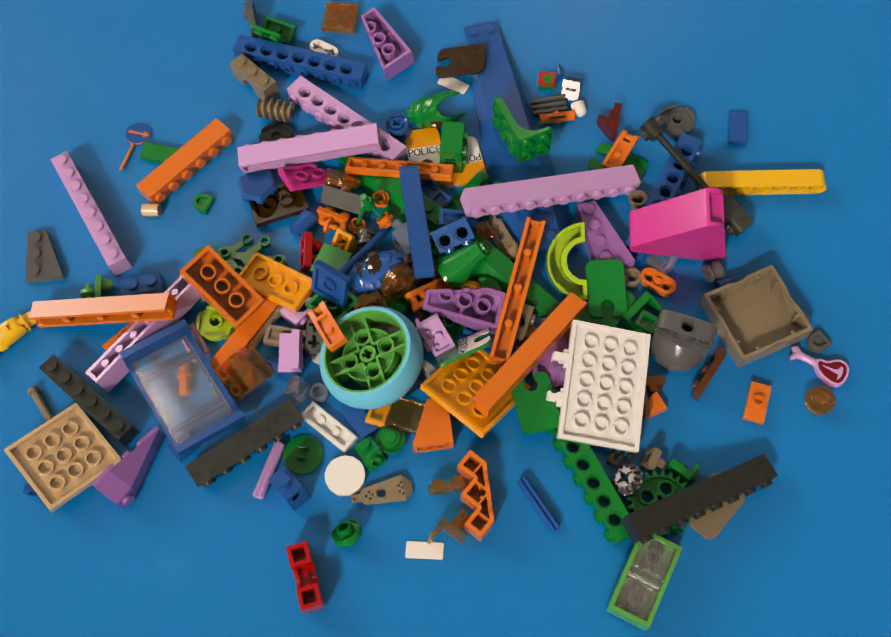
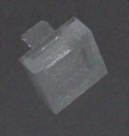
M293 375L292 379L288 380L289 385L287 389H284L283 392L295 401L303 403L310 385L299 376Z

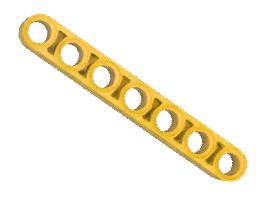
M820 169L707 171L699 174L709 187L721 189L723 195H728L729 193L730 195L816 194L827 189L824 171Z

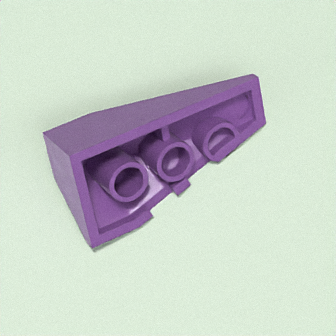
M463 288L462 290L428 289L422 309L434 314L437 313L441 317L473 330L489 329L491 335H493L498 327L506 293L490 288Z
M540 318L539 326L545 321L546 318ZM565 335L559 339L533 368L532 381L534 390L537 388V382L533 378V373L536 372L548 374L552 389L556 388L560 392V389L563 388L566 368H563V364H559L558 361L551 362V356L554 351L563 353L564 349L568 350Z
M157 426L154 427L137 442L136 448L133 451L123 453V459L116 465L110 464L92 485L122 509L130 505L139 491L165 434Z

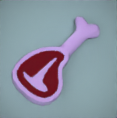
M797 345L791 348L790 360L800 359L812 365L816 375L825 384L837 388L846 381L849 375V366L844 361L838 359L831 361L815 359L803 353Z

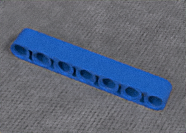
M418 165L399 167V176L414 278L434 277V265Z

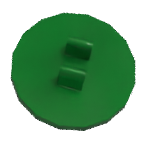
M308 435L298 436L287 443L283 451V460L291 472L298 475H306L314 472L320 466L323 460V450L321 444L315 438Z

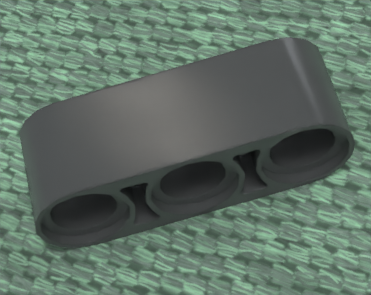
M323 185L319 202L359 215L361 210L359 194L334 186ZM364 211L363 216L368 217L369 212Z

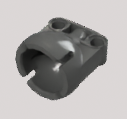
M662 310L650 339L652 356L656 355L655 361L668 371L679 373L690 371L691 368L694 369L701 364L708 350L713 347L718 328L712 323L671 310Z

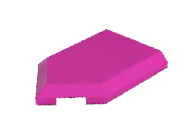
M306 163L278 168V173L290 192L322 187L328 183L334 174V170L329 168L325 170L318 168L317 164Z

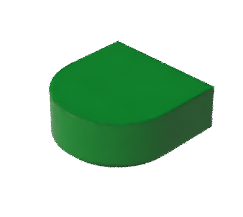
M199 194L194 198L193 205L198 212L208 214L215 202V198L207 194Z

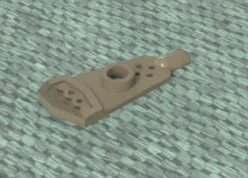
M491 215L489 217L492 223L491 231L497 249L513 261L517 256L518 243L512 237L503 221L497 219L496 215Z
M402 475L363 488L360 494L351 495L352 504L361 501L365 505L407 501L413 494L412 483ZM380 490L386 491L384 497L378 496Z

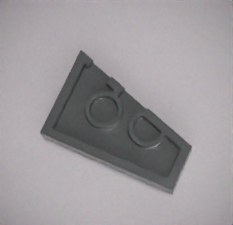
M46 230L28 232L25 281L31 284L65 279L49 233Z

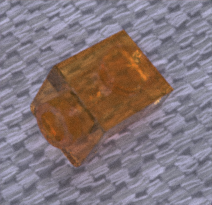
M377 290L369 295L367 293L360 295L357 298L358 301L353 306L356 310L372 305L387 307L384 296Z

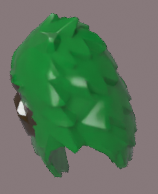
M448 90L434 93L429 97L424 96L418 101L414 100L410 109L406 108L407 117L415 125L423 129L432 126L440 128L443 125V121L457 122L465 113L450 117L442 116L439 104L444 99L460 94V92Z

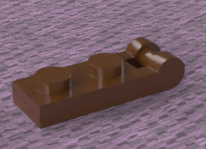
M719 347L714 351L710 359L712 364L705 365L701 372L704 375L701 381L697 379L691 387L694 390L691 397L698 401L725 359L727 352L724 348Z

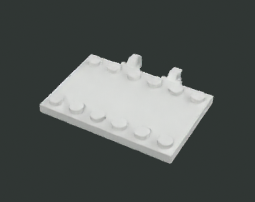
M579 320L572 321L568 350L564 349L563 353L554 351L551 356V362L558 361L559 364H563V368H566L563 388L557 393H552L550 390L546 393V401L554 402L556 407H561L557 439L633 453L639 452L651 334Z

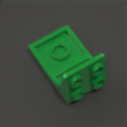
M502 97L494 98V106L492 107L494 114L492 119L493 126L499 130L501 140L505 141L509 154L514 156L517 163L528 161L539 155H545L551 150L553 130L550 126L540 130H526L517 124Z

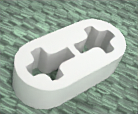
M316 39L310 43L311 51L329 55L334 54L333 56L339 57L338 49L322 40Z

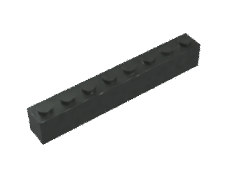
M762 454L629 513L620 522L632 544L638 542L645 544L653 540V535L657 533L663 536L670 532V527L676 525L677 528H680L689 523L688 519L692 517L697 520L705 516V511L711 510L715 512L723 507L722 504L728 502L730 505L738 501L740 495L744 494L747 497L755 493L758 487H761V489L769 487L773 484L771 480L778 475L766 455Z

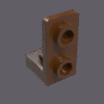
M664 375L646 377L643 421H647L650 417L647 391L655 393L662 390L666 383Z

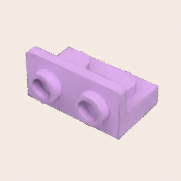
M437 313L423 321H420L419 318L415 319L416 329L420 337H423L425 340L423 344L428 352L432 351L435 357L455 347L453 339Z

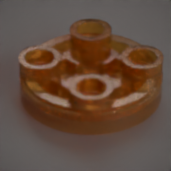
M338 169L327 170L325 174V184L341 186V190L344 191L359 188L362 180L356 174H346L344 170Z

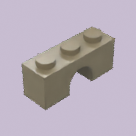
M242 53L229 63L233 76L243 85L249 83L261 100L267 96L269 102L272 97L275 98L280 94L276 81Z

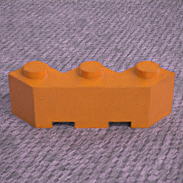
M469 450L457 465V472L470 481L469 485L461 493V501L474 510L473 514L464 524V529L482 542L494 526L486 461Z

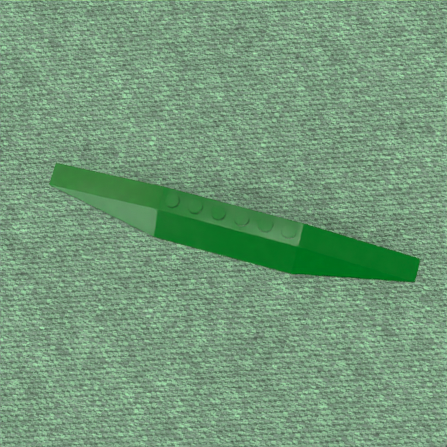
M358 154L338 158V161L345 168L349 157H366ZM350 174L356 179L360 187H363L369 197L372 198L373 194L378 190H384L385 193H388L390 198L388 205L384 208L379 207L382 212L387 211L393 215V218H400L403 223H406L400 178ZM422 193L427 227L431 232L438 228L440 209L442 207ZM457 230V234L464 237L468 234V231ZM474 232L475 238L472 239L473 242L485 243L489 251L487 252L488 257L468 281L479 283V277L492 278L500 284L503 292L507 293L514 263L496 247ZM442 235L440 242L444 245L449 244V236ZM436 244L431 248V253L436 257L445 255V252H439ZM460 244L458 246H455V249L457 250L464 246ZM531 279L525 304L534 307L533 314L537 315L538 318H546L560 303Z

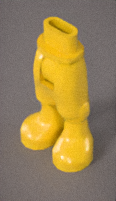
M30 312L22 316L19 314V318L17 316L12 317L0 324V352L7 350L12 344L32 330L31 326L38 323L36 320L28 318Z

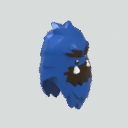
M396 250L381 251L368 257L363 262L354 263L348 274L351 277L349 290L355 289L359 293H372L374 291L386 290L402 283L406 278L408 270L401 269V266L397 265L401 263V259L405 256L404 253L397 252Z

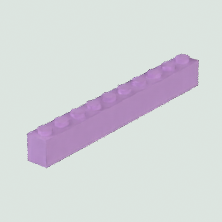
M626 165L464 188L460 201L466 218H479L490 214L513 213L523 209L532 210L537 207L546 208L556 204L565 205L569 202H583L589 199L598 200L602 197H616L622 194L630 195L631 192L638 188L641 181L634 165Z

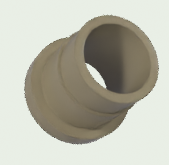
M635 190L629 195L632 211L644 207L647 202V194L644 191Z

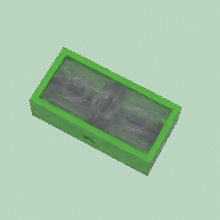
M656 534L653 535V540L645 544L638 542L633 545L605 611L644 631L648 630L652 624L683 548Z

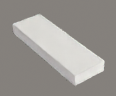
M314 401L302 413L306 423L343 453H346L358 440L354 433Z

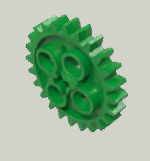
M653 470L652 476L645 472V479H643L640 488L630 495L632 497H627L626 502L631 503V505L627 506L626 509L634 512L684 490L687 482L679 483L680 476L675 479L672 478L673 472H670L668 476H665L664 470L661 471L660 475H657V472ZM660 487L669 488L670 494L662 493ZM647 494L651 497L652 501L645 502L641 499V496ZM676 525L670 527V532L674 536H677L678 534L677 529H679L681 532L685 530L684 526L680 528H677ZM670 532L665 534L666 538L669 537Z

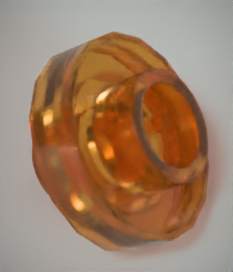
M814 386L805 394L804 403L811 413L821 416L830 413L834 409L836 399L833 392L827 387Z

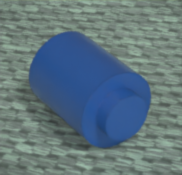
M304 209L290 225V232L295 237L302 238L304 232H309L318 220L310 211Z

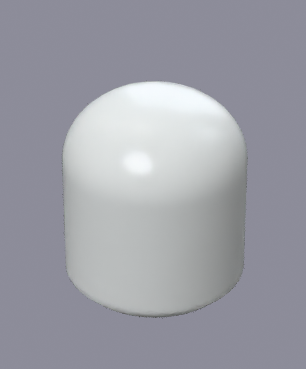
M584 100L573 102L570 105L571 109L575 111V117H583L587 112Z

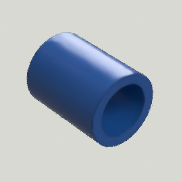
M732 275L726 276L714 282L715 289L726 284L735 283L736 280Z

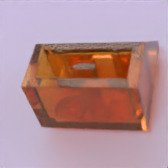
M251 343L236 351L214 370L215 374L237 402L274 375Z

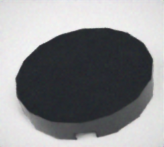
M272 122L262 128L259 140L261 143L262 141H276L280 138L288 139L293 138L294 133L288 124Z

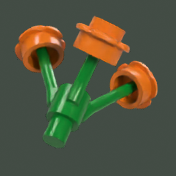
M378 190L373 194L372 198L366 194L360 195L361 210L358 218H353L350 224H348V228L352 233L357 234L358 230L366 228L365 221L362 219L364 211H373L378 216L376 222L379 224V228L386 229L391 226L393 215L387 211L381 214L375 208V206L384 208L388 205L390 199L388 193H385L384 190Z

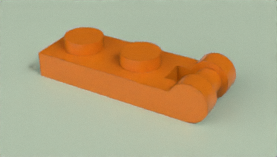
M623 129L602 162L601 168L623 166L640 137L632 136Z
M441 277L408 292L404 297L411 303V308L416 313L422 309L428 289L454 290L452 289L454 285L451 282L447 284ZM417 296L420 297V299H421L420 302H418V300H417V298H416Z
M321 301L318 303L319 306L315 309L311 308L307 313L328 349L334 352L348 342L327 304Z

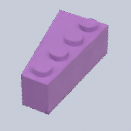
M375 7L361 15L364 28L387 81L415 63L410 48Z
M596 201L577 204L575 217L577 223L584 222V244L590 261L616 259L623 263L624 269L633 268L635 259Z

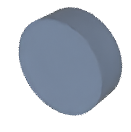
M315 383L310 387L309 395L315 403H323L329 398V390L324 383Z

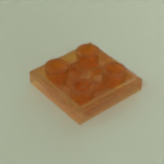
M326 2L321 27L322 31L355 34L359 4Z

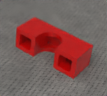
M307 541L287 546L286 551L290 567L296 579V592L301 611L307 614L326 608L310 544Z

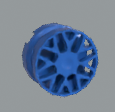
M396 113L389 116V120H386L385 127L388 134L398 141L405 140L411 135L412 128L405 114Z

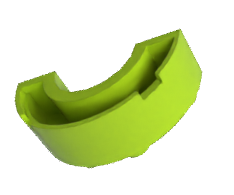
M584 222L566 227L555 236L547 249L545 266L551 283L559 292L565 296L572 292L580 299L587 300V280L579 279L572 275L567 265V256L571 248L585 242Z

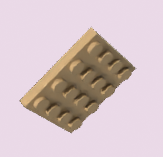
M74 403L3 449L51 513L91 486L110 464L116 465L122 460L77 403Z

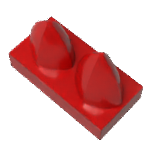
M305 231L300 239V272L302 273L309 271L317 257L312 252L320 251L323 246L319 240L312 238V232Z

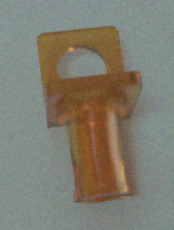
M460 509L452 522H448L443 518L429 535L427 543L431 544L441 530H444L463 544L466 534L461 529L469 519V513L467 512L464 515L465 510Z

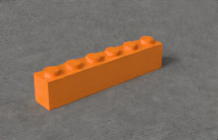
M215 118L136 185L141 195L151 204L162 203L167 196L176 191L194 173L203 168L207 162L231 144L234 140L231 130Z

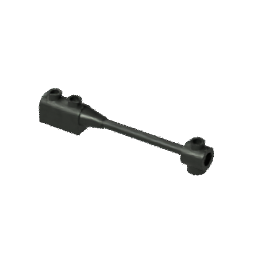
M659 115L657 117L653 116L643 123L640 127L642 131L640 136L646 142L648 140L651 142L658 140L701 189L712 188L705 183L663 136L667 124ZM730 193L723 198L725 231L730 237L732 235L737 237L754 224V220Z

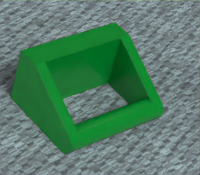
M646 291L622 316L619 325L626 330H631L634 326L633 320L646 307H649L658 314V318L660 311L664 309Z

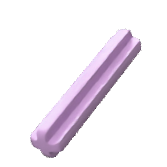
M274 442L253 492L255 498L264 499L270 485L268 478L275 473L285 448L284 443Z

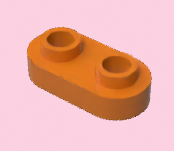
M654 268L642 270L640 283L644 287L663 297L673 295L676 289V282L672 278Z

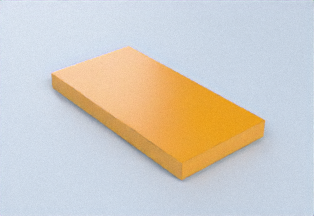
M255 252L239 273L260 296L295 313L299 311L312 293V278L258 252Z

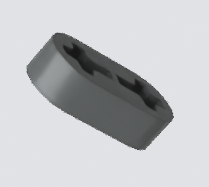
M309 318L306 324L305 345L309 353L318 354L321 351L323 339L318 330L317 333L314 332L312 327L314 323ZM314 338L317 340L316 348H312L311 345Z

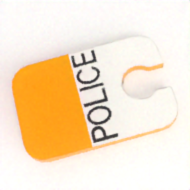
M436 128L412 130L411 135L405 139L408 161L440 163L439 150L441 141L439 131Z
M468 136L466 166L462 167V173L453 174L452 183L455 186L466 185L479 172L487 174L475 137Z

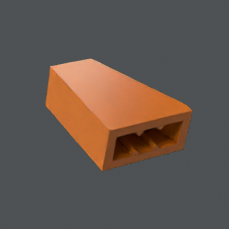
M432 398L427 399L413 441L414 453L454 448L449 412Z

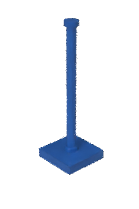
M392 226L386 229L382 228L340 270L335 269L320 259L315 261L311 290L343 308L347 304L351 277L346 274L351 270L354 263L359 262L394 228Z

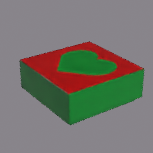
M539 71L537 88L554 90L556 73Z

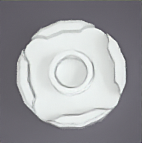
M345 455L332 460L326 467L324 476L326 485L331 492L337 496H351L361 490L365 483L366 475L365 469L359 460Z

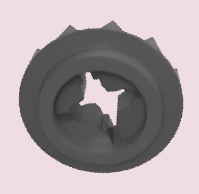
M624 464L622 468L617 467L618 471L612 474L613 480L610 481L616 492L623 496L636 492L643 481L641 470L634 464ZM624 475L628 476L629 484L624 481Z

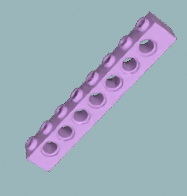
M302 76L297 78L287 88L288 98L294 102V105H299L306 113L312 114L319 122L327 124L331 130L345 129L349 126L357 127L371 123ZM379 128L382 151L370 152L368 154L372 158L398 160L400 157L405 159L407 157L406 145Z

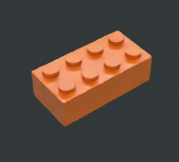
M209 245L179 271V275L235 330L264 302V299Z

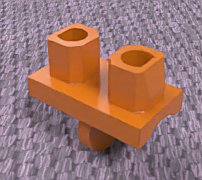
M327 205L325 208L319 206L317 209V223L323 226L325 233H329L331 229L336 231L338 227L348 232L350 213L344 211L338 214L335 213L336 209L333 206Z

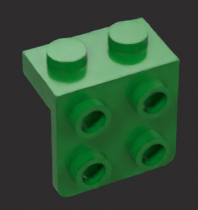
M266 16L262 27L253 24L250 26L254 30V34L261 36V39L272 40L276 43L290 46L298 29L295 25Z

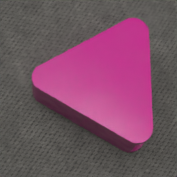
M705 188L631 211L629 213L630 250L638 253L701 261H719L724 259L723 191L718 188Z

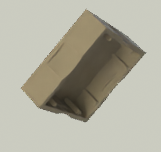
M773 265L749 274L738 282L726 284L705 293L700 302L710 322L717 326V333L738 368L804 340L813 331L811 324L800 307L789 295L786 285Z

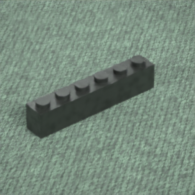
M54 354L39 367L43 373L125 447L140 433L125 417Z
M289 399L190 462L185 468L197 487L204 485L206 488L216 482L214 479L220 474L225 476L234 470L232 466L238 462L242 465L250 460L251 457L249 455L255 451L259 454L266 450L269 442L274 440L276 443L286 437L284 433L288 430L295 431L303 426L302 421L305 418L293 399Z

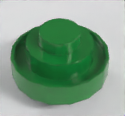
M386 425L376 435V443L384 454H397L405 446V434L396 425Z
M350 519L339 523L332 531L331 537L337 546H352L360 538L363 530L359 521Z

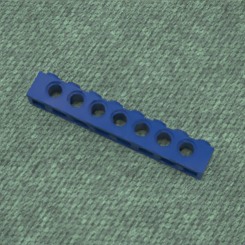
M242 34L239 35L233 47L235 58L242 53L258 67L262 66L271 70H279L288 74H296L305 78L309 77L335 85L347 86L352 89L362 90L368 76L367 63Z
M682 132L674 147L692 168H694L696 163L693 161L694 158H699L703 148H700L702 140ZM671 155L644 207L680 196L682 191L680 186L681 184L685 186L689 175H686L685 170ZM629 234L625 246L634 259L643 262L645 256L649 257L650 254L632 252L630 250Z

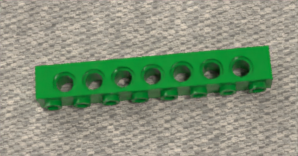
M554 388V389H553V392H554V393H557L558 390H557L556 388ZM558 428L545 431L547 434H551L553 446L556 451L561 452L565 467L567 469L570 468L572 471V479L575 485L581 487L585 503L591 505L594 510L593 516L596 522L602 524L606 540L609 543L612 542L615 547L630 539L620 522L629 513L590 445L557 439ZM574 445L578 451L571 452L567 446ZM585 463L588 469L581 470L577 464ZM593 480L597 482L598 487L591 488L588 485V481ZM598 499H606L609 505L607 507L601 506L598 503ZM609 517H616L619 525H612L609 522Z

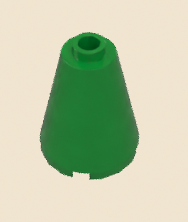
M475 241L438 257L435 260V263H438L436 268L447 284L451 282L454 285L452 289L458 290L488 257L487 252L489 249L485 243Z

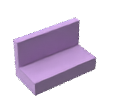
M292 329V333H280L278 372H302L303 333L300 329Z

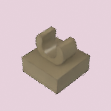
M656 447L646 449L638 467L644 471H658L659 468L664 470L667 462L660 458L663 451Z

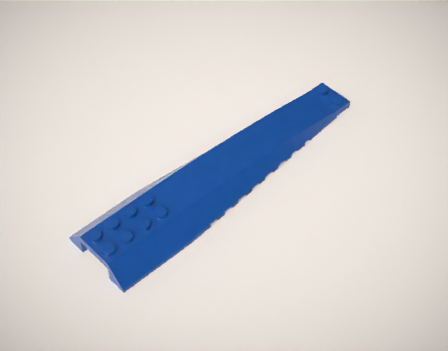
M491 22L464 27L466 46L483 44L487 50L484 71L480 74L471 75L485 168L487 174L491 177L488 180V185H492L496 180L500 183L555 176L556 173L548 153L517 163L514 156L509 154L505 141L501 140L499 130L493 126L492 119L494 114L492 107L494 106V98L501 96L520 127L526 130H538L500 36L497 23ZM556 204L546 208L537 207L532 210L523 209L513 213L504 212L496 215L497 219L503 221L512 237L517 241L518 249L527 217H531V220L542 222V220L546 221L539 252L546 251L555 236L566 227L572 225L566 204ZM578 244L573 246L569 253L579 251Z

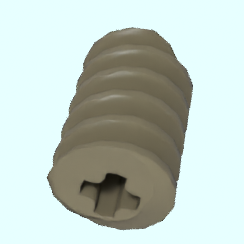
M267 96L263 98V101L261 98L258 99L256 105L257 117L270 118L279 122L283 120L285 123L293 121L295 114L293 101L288 106L287 100H284L283 104H281V99H277L275 103L273 97L269 102Z

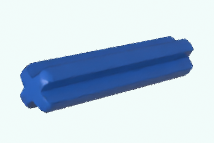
M528 477L521 478L518 481V485L551 532L558 530L561 526L533 484Z

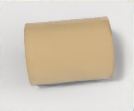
M142 204V216H160V204Z

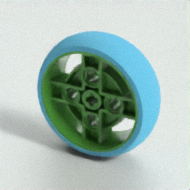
M382 306L359 308L340 318L337 323L348 342L334 352H331L323 341L319 357L321 376L330 393L340 402L357 409H378L401 399L415 384L423 363V345L414 324L400 312ZM390 326L399 329V331L389 334L373 327ZM352 380L358 384L368 386L369 389L361 391L350 390L342 384Z

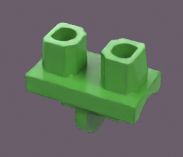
M95 274V289L92 288L91 284H86V288L80 291V296L82 298L110 297L101 296V292H112V280L101 279V274Z

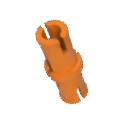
M555 110L554 113L539 114L540 125L552 123L557 125L560 122L575 121L574 110L561 112ZM564 116L563 118L550 119V117Z

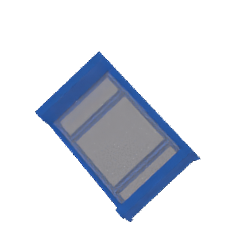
M185 319L119 352L180 458L183 457L182 455L235 425L246 422L244 413L236 406L191 334Z

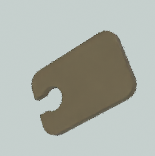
M712 473L708 478H711L720 473ZM740 495V499L730 505L728 502L723 503V507L715 512L711 510L705 511L706 515L697 520L690 518L691 523L689 526L705 539H714L744 503L745 495Z

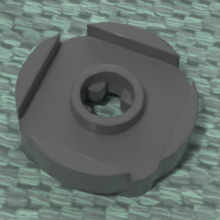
M670 105L663 109L660 115L667 124L664 133L670 139L680 138L682 132L689 135L693 130L695 116L687 107L683 109L679 105ZM674 119H676L677 121L680 120L681 122H680V123H675V122H673V121H674Z

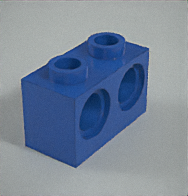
M466 215L430 232L439 252H445V254L456 250L455 246L460 244L466 246L472 243V239L475 238ZM465 227L468 234L461 237L457 234V229ZM442 235L449 236L450 243L447 245L442 244L440 237Z

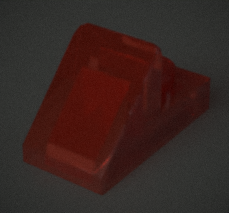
M615 102L614 109H610L609 116L598 115L597 126L610 142H615L622 103Z

